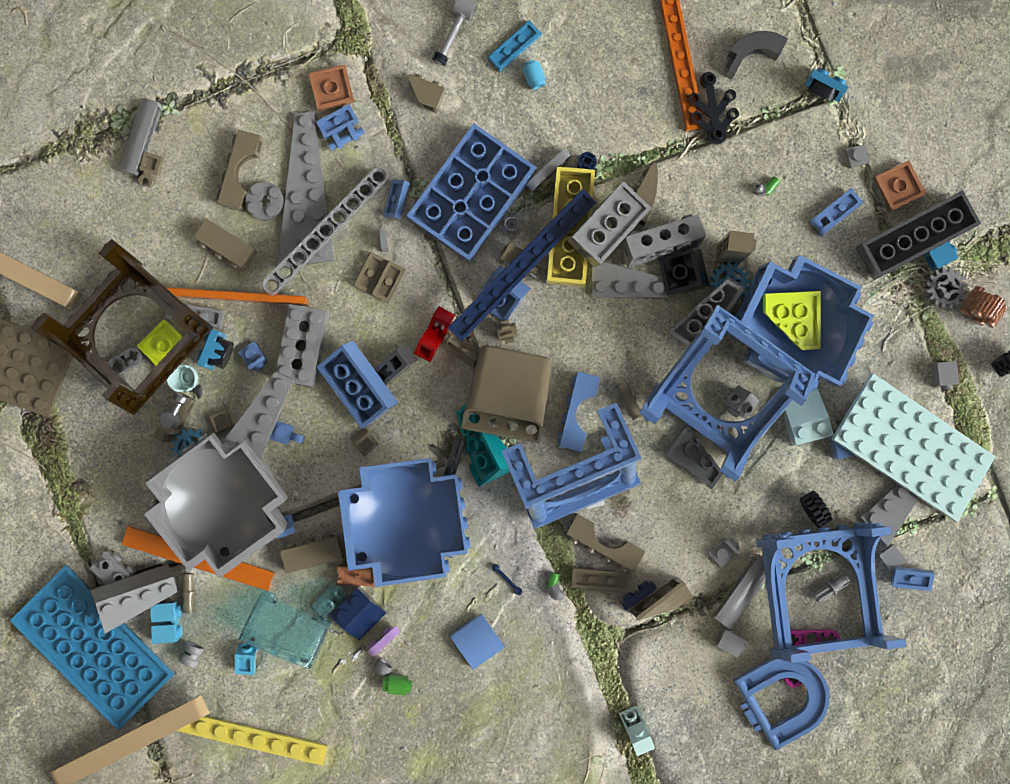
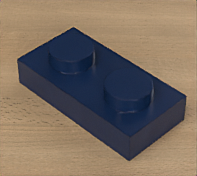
M643 581L637 586V591L626 593L622 597L620 604L625 610H628L657 589L654 582Z

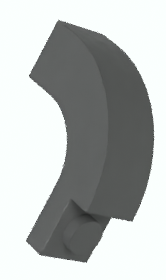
M756 31L745 35L735 43L728 54L730 60L725 68L728 70L726 77L733 79L742 60L751 54H763L776 61L788 38L771 31Z

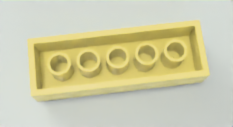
M557 167L552 219L582 189L593 198L595 170ZM592 208L549 251L546 284L585 287L588 260L567 240L592 214Z

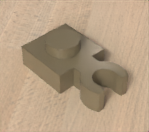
M144 151L139 170L144 171V173L138 179L139 184L143 185L144 180L148 178V187L152 188L154 186L153 175L159 176L164 157Z

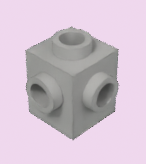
M737 385L724 404L729 408L728 412L736 418L740 416L746 420L759 403V400L750 391Z

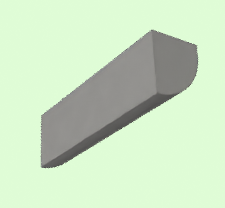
M146 98L140 99L117 171L140 177L142 171L139 170L142 156L144 151L148 152L163 108L159 102Z
M755 554L712 615L713 618L730 630L766 581L764 562L761 555Z

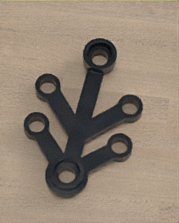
M705 72L700 77L699 82L706 89L708 106L700 100L699 94H690L687 99L688 103L701 111L694 112L690 116V121L708 133V140L712 144L719 145L726 139L725 130L739 116V111L736 108H731L727 111L726 118L719 125L718 117L729 102L736 98V92L732 89L727 90L717 106L714 92L716 76L712 72ZM707 76H709L712 79L711 82L707 80ZM727 93H730L732 95V98H729L727 96ZM691 97H695L696 102H693ZM730 112H734L735 117H732ZM702 113L710 118L711 125L703 120ZM694 115L699 117V121L694 119ZM715 132H718L720 137H716Z

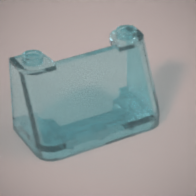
M270 591L261 592L238 639L293 664L311 669L316 663L333 621L329 620V616L327 617L325 614L310 615L279 602L275 598L276 594Z

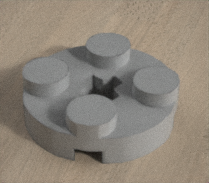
M261 182L254 184L247 193V209L259 220L270 221L277 215H280L284 209L285 198L281 190L272 183ZM267 197L270 200V204L267 203L266 206H263V203L260 201Z

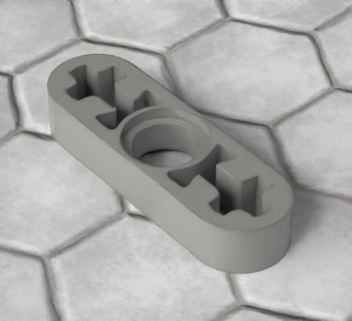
M564 148L526 184V187L532 193L535 192L556 172L557 167H562L571 158L572 154Z
M131 347L106 363L113 369L114 362L121 361L123 367L120 371L116 372L121 376L142 363L144 354L140 349ZM132 352L138 353V355L136 356V358H137L136 361L133 360V359H130L129 361L126 362V361L123 359V357H124L125 359H129L130 357H132V354H131ZM91 374L94 383L103 385Z

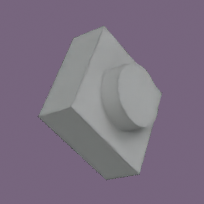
M865 144L844 151L849 169L870 163Z

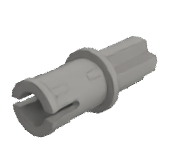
M843 573L835 580L826 582V586L814 593L813 597L820 603L832 594L836 596L837 592L851 584L850 580Z

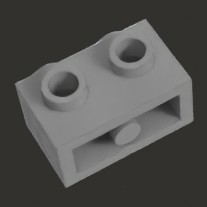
M112 550L106 551L90 567L106 585L136 575V570L131 565H126L122 561V556Z

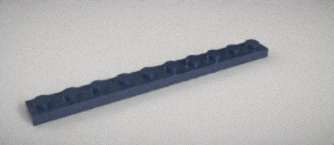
M582 189L447 328L460 341H463L597 202Z

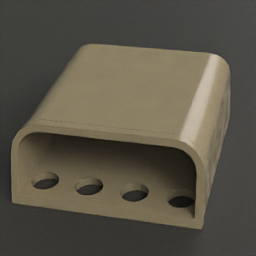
M489 345L482 346L479 351L464 410L461 429L540 444L552 369L551 359L545 356ZM477 414L480 420L476 424L471 423L469 416ZM496 418L499 424L497 427H490L488 420ZM509 422H516L518 428L515 431L508 430L507 424ZM533 425L536 427L537 432L530 435L526 432V427Z

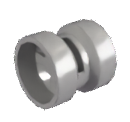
M186 642L183 647L184 653L180 655L178 661L189 667H197L198 657L203 653L204 648L198 644Z

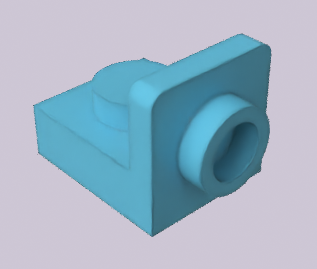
M250 643L238 644L235 652V674H255L258 645Z

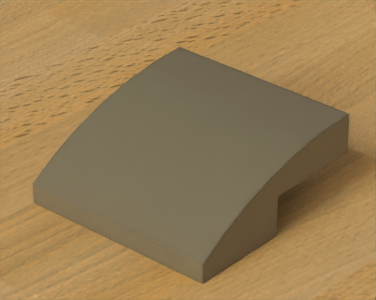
M369 252L353 286L389 303L406 269L373 252Z

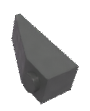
M405 345L396 349L374 370L387 386L418 359L409 347Z

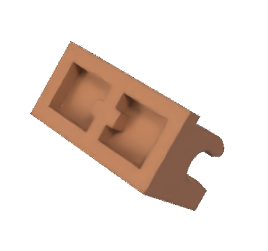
M347 565L337 567L338 585L375 587L372 567L349 571Z

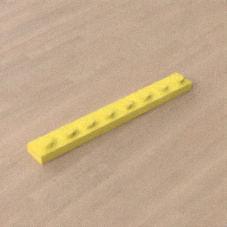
M204 716L177 730L178 732L321 766L324 764L328 748L326 744Z

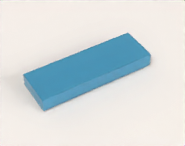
M528 20L495 49L487 59L501 72L541 37L542 33Z

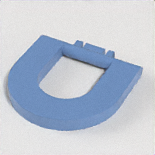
M772 657L733 679L745 702L740 704L742 710L746 709L743 712L751 725L758 723L753 726L754 731L758 732L762 729L774 750L782 748L815 729L824 719L829 707L830 695L827 682L818 668L809 661L791 663ZM783 678L799 680L805 685L807 690L806 703L798 712L771 726L753 694Z

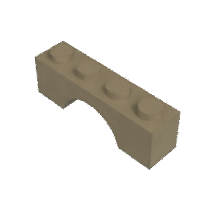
M238 129L237 135L233 136V150L227 157L228 167L227 171H224L222 175V189H219L217 192V200L221 206L244 212L247 192L240 186L238 175L245 162L259 158L264 141L260 135Z
M577 513L566 531V534L569 535L568 540L575 544L579 542L585 544L584 549L593 554L596 551L603 554L601 558L609 563H612L614 560L619 563L618 567L626 572L630 570L635 572L646 552L628 541L618 547L603 546L595 537L594 523Z

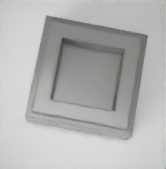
M386 229L379 230L380 249L383 252H389L388 232Z
M892 544L877 555L888 571H892L894 566H899L906 561L895 544Z

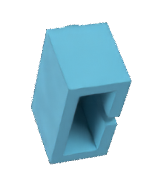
M178 601L159 602L150 607L151 622H155V626H151L152 644L179 641L183 635L182 625H179V617H181L182 610L181 606H178Z

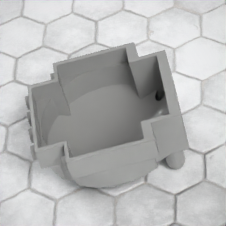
M213 432L209 436L205 433L197 439V444L194 442L190 443L180 452L182 455L175 454L164 463L166 467L161 471L157 468L148 475L150 479L145 484L157 499L146 506L148 510L144 515L188 571L203 560H206L217 576L221 578L285 531L288 522L282 516L278 506L285 502L288 496L277 483L276 477L269 465L257 453L252 451L245 440L241 443L235 441L229 446L227 442L220 441Z

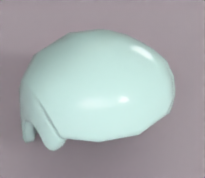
M181 363L168 377L167 384L173 391L188 392L196 387L199 377L193 366Z

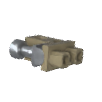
M175 391L172 397L175 402L168 412L162 413L160 421H156L154 424L158 428L154 438L165 443L166 441L171 442L174 435L181 434L182 429L180 427L184 425L197 400L182 392Z

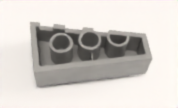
M729 277L673 326L668 333L689 346L705 326L715 307L719 305L729 312L746 287Z
M168 564L91 590L104 633L111 631L178 592L174 576Z

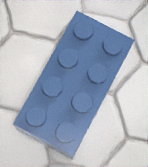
M354 341L340 346L317 366L320 373L361 429L374 423L398 403Z

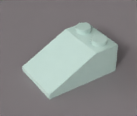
M818 388L809 393L807 400L802 406L793 400L783 411L791 445H799L834 435Z

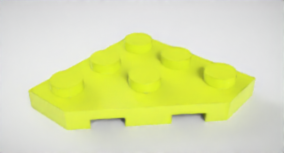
M821 291L763 293V313L800 350L821 349Z

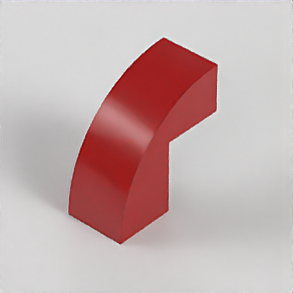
M438 306L428 328L419 340L414 354L431 363L449 330L447 327L455 318V314Z

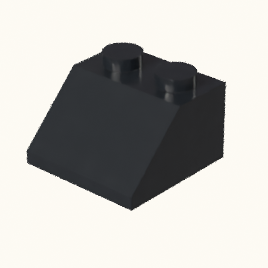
M690 248L658 259L667 296L693 292L710 286L700 249Z

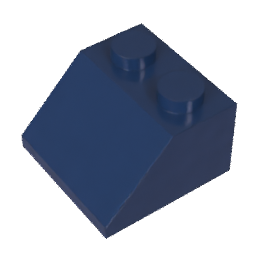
M358 586L330 617L343 630L360 641L387 612L365 590Z

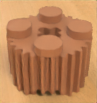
M975 286L962 304L960 311L967 316L971 315L974 317L973 321L980 326L986 324L994 328L1007 310V306L1004 305L1006 300L997 294L992 295L984 292L985 288L981 286Z

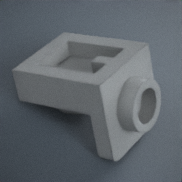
M723 538L707 552L721 568L735 555L740 554L737 550L739 546L732 538L730 540Z

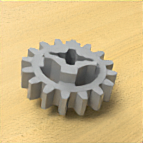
M945 267L941 268L940 272L938 270L934 271V276H928L930 282L924 285L929 287V290L924 291L925 294H930L927 300L933 299V306L940 304V309L945 308V306L947 309L959 306V301L965 300L962 295L968 293L967 290H964V287L968 286V283H963L965 276L959 277L960 271L953 273V268H949L947 272ZM944 276L941 282H936L938 278ZM951 295H956L954 299L948 301Z

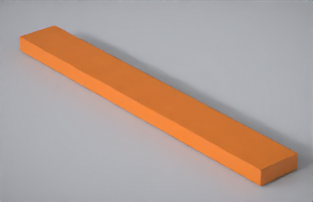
M659 0L685 131L702 129L690 121V116L694 112L701 111L695 106H691L687 101L690 94H698L680 0ZM691 97V100L696 102V98ZM694 115V119L699 121V117Z
M167 288L177 298L308 306V299L305 296L277 294L269 296L261 293Z
M127 526L121 545L183 564L160 535ZM203 560L194 567L216 574L206 560ZM241 562L222 577L269 591L275 572Z

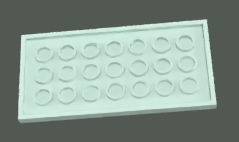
M875 374L869 375L831 439L955 522L959 521L996 457Z

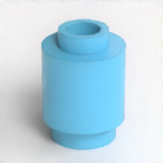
M530 60L524 63L525 67L522 68L528 86L535 90L546 85V77L539 61Z

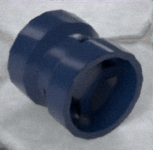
M591 152L582 153L579 156L577 168L595 170L597 164L596 156Z

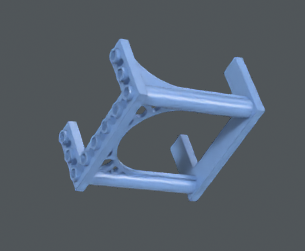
M717 305L705 326L660 384L657 383L639 413L646 420L656 424L664 409L667 408L671 414L678 416L685 424L695 428L703 437L709 438L717 447L727 451L720 471L727 478L736 482L742 474L752 448L793 400L801 406L805 403L816 374ZM726 331L790 375L755 416L743 421H724L711 416L699 406L691 389V377L694 368L713 344L716 346L719 344ZM677 392H684L688 395V398L682 400L675 394ZM741 426L747 427L746 429H744L745 433H743ZM729 427H734L737 430L738 436L736 438L728 433Z
M617 403L597 410L607 433V436L600 438L605 451L536 480L521 443L502 450V454L534 529L641 485L636 472V462L641 461L642 458ZM612 472H615L614 474H611V475H609V476H607V477H604V478H602V479H600V480H597V481L592 482V483H590V484H588V485H585V486H583V487H581V488H578V489L573 490V491H571V492H569V493H566V494H564V495H562V496H559V497H557V498H554V499H552V500H550V501L545 502L546 500H548V499H550V498H553V497L558 496V495H560V494H562V493H565V492H567V491H569V490H572V489L577 488V487H579V486H581V485H584V484H586V483H588V482H591V481L596 480V479H598V478H600V477H603V476H605V475H607V474H610V473H612Z
M855 523L852 528H848V525H838L835 530H829V527L817 528L818 532H811V529L799 530V534L793 535V532H782L775 535L765 534L762 535V539H756L757 547H762L774 642V648H770L771 657L795 663L811 660L810 654L864 646H874L887 650L906 647L905 639L883 634L874 566L875 551L881 537L891 535L890 526H883L882 523ZM846 539H850L851 547L848 551L844 552L842 544ZM838 540L837 545L833 547L831 541L836 542ZM815 542H818L817 547L814 546ZM801 545V550L796 551L795 546L799 547ZM782 548H789L791 550L792 557L790 559H786L782 555ZM827 549L840 554L848 561L857 578L864 636L792 645L785 582L792 564L800 556L812 550ZM854 552L856 553L854 554L855 560H853L850 556ZM779 560L786 564L783 569H781L782 563H779Z

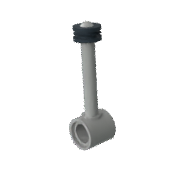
M456 0L453 13L457 17L440 52H435L434 57H432V60L438 65H446L449 59L446 55L463 20L471 21L478 3L472 0Z

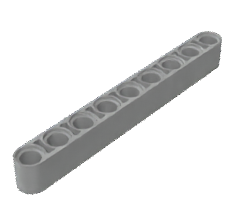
M374 168L264 279L263 291L269 296L278 294L384 186L387 179V173L384 169ZM376 174L381 175L383 180L377 182L373 179V176ZM365 187L370 191V194L363 195L360 189ZM348 201H354L357 204V207L351 209L347 206L346 203ZM336 214H340L343 216L344 220L341 222H336L333 219V216ZM326 227L331 233L327 236L320 233L321 228ZM309 241H314L317 247L309 249L306 244ZM300 254L304 257V260L301 263H296L293 257ZM288 268L291 273L289 276L284 277L280 274V270ZM271 281L277 284V288L272 291L266 288V284Z

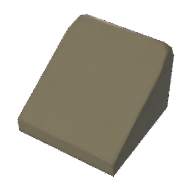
M366 428L359 430L350 438L363 456H366L379 445Z

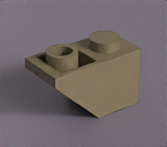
M409 74V83L419 106L437 113L446 93L443 85L437 81L429 82L425 80L424 76L419 74Z

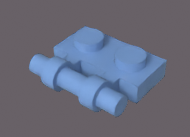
M350 104L316 121L325 140L333 137L335 140L328 144L331 151L336 148L341 149L344 147V144L352 140L356 141L365 134L362 127L354 130L353 125L359 123ZM348 129L350 133L339 138L338 133Z

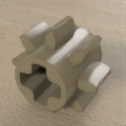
M509 319L500 321L501 326L496 327L499 341L505 340V344L514 342L513 337L518 336L515 322L510 323Z

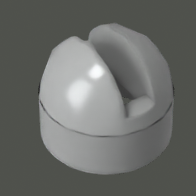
M383 658L376 666V672L381 676H386L393 669V666Z

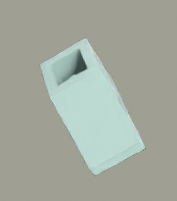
M637 706L620 712L619 715L637 756L655 749Z

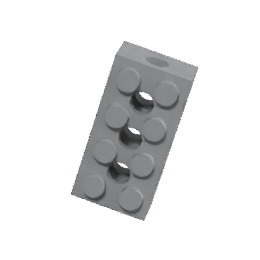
M623 181L567 241L594 267H597L649 212L651 207ZM619 207L624 209V214L620 212ZM606 221L612 224V228L607 226ZM594 235L599 237V242L594 240Z
M688 214L683 216L681 220L675 222L674 220H669L659 227H656V225L649 226L643 232H630L624 238L620 248L627 268H631L690 248L699 247L706 234L699 214L695 216Z
M289 304L276 371L293 378V384L316 387L319 372L317 366L321 362L330 316L328 311ZM305 323L310 324V329L307 332L302 331V326ZM306 342V348L303 351H299V344ZM301 360L303 365L301 369L296 370L295 363Z

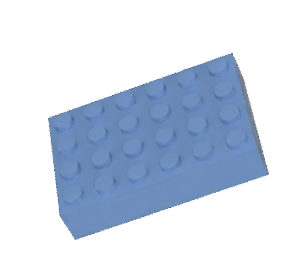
M473 123L407 214V219L470 264L523 191L526 184L536 172V166Z

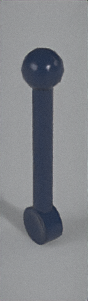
M494 564L492 566V570L495 572L497 571L504 578V580L515 590V594L521 595L522 589L520 587H517L499 569L498 564Z

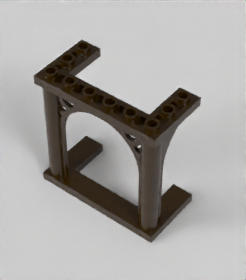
M111 239L103 246L99 254L116 268L95 288L89 298L82 302L78 310L68 318L64 325L43 313L35 320L31 328L36 333L66 349L107 388L102 394L107 401L135 415L214 327L181 302L143 268V264ZM130 280V288L127 291H123L122 286ZM136 282L138 283L137 286L141 287L139 290H135ZM138 295L154 300L187 333L134 390L98 354L95 346V329L99 318L112 303L127 296ZM84 328H89V333L86 336H78ZM89 340L88 346L86 345V343H81Z

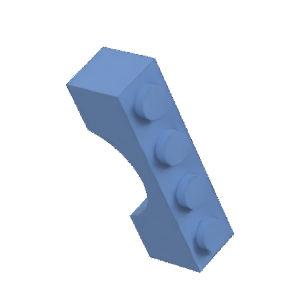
M577 372L576 376H572L570 386L573 387L572 395L568 394L566 405L569 408L567 413H563L561 424H564L563 432L559 431L556 441L560 443L559 447L577 452L583 451L587 433L577 424L576 410L583 400L596 396L600 377Z

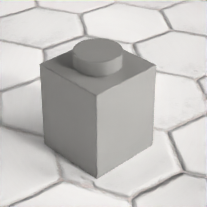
M957 361L932 364L934 387L940 386L941 390L953 389V385L959 384Z
M722 628L714 645L738 658L739 654L742 655L747 647L745 644L747 640Z

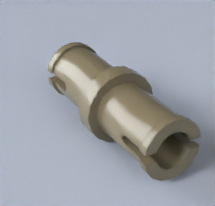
M627 381L616 385L615 387L623 400L622 404L623 406L626 405L632 420L643 416L639 413L641 409L636 402L637 397L636 395L633 396Z
M194 573L181 574L182 591H180L183 605L182 613H194V595H196V590H194Z

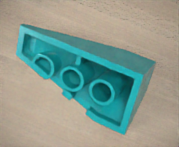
M464 404L456 414L461 434L465 436L467 443L465 451L469 453L472 463L469 464L470 471L478 487H482L510 472L502 454V450L507 449V447L497 435L461 429L463 414L466 408V404ZM477 414L469 416L471 423L476 424L480 420Z

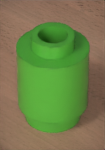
M390 674V676L384 677L383 691L387 692V694L406 696L407 692H411L412 681L408 680V676Z

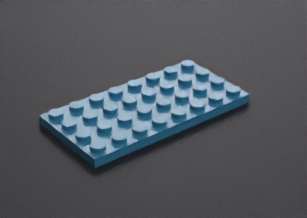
M65 565L10 622L119 731L175 673L125 622L104 633L91 593L92 589L68 565Z

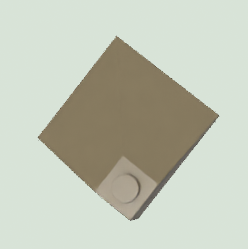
M674 577L630 612L639 621L677 609L678 607L683 608L690 603L689 599L692 595L684 581Z

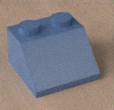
M500 265V266L492 273V275L489 277V279L487 280V282H486L485 285L483 286V288H482V290L480 291V293H481L505 268H503V267ZM520 281L490 313L500 321L508 320L531 288Z

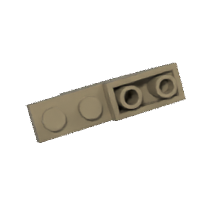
M655 162L652 163L651 167L646 166L642 173V176H644L642 183L637 182L633 190L651 207L649 212L639 221L643 226L651 213L657 192L658 171L657 163Z

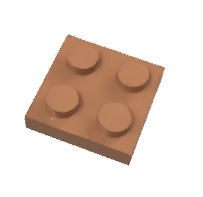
M345 64L308 73L318 112L355 103Z
M906 161L873 178L890 212L926 195L910 161Z

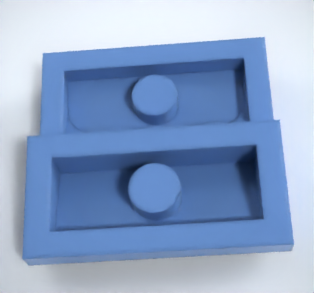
M482 613L450 635L473 670L505 648Z

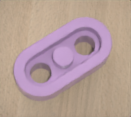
M396 625L393 628L388 626L382 632L383 637L379 641L375 638L367 646L369 648L367 653L373 657L401 631Z

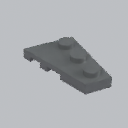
M686 424L665 455L708 488L713 489L723 473L712 456L702 446L699 438L692 432V428Z

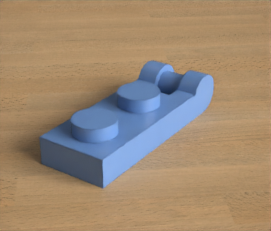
M851 188L809 223L811 226L816 227L817 233L821 237L859 207L863 201ZM822 218H825L828 222L826 226L820 221Z

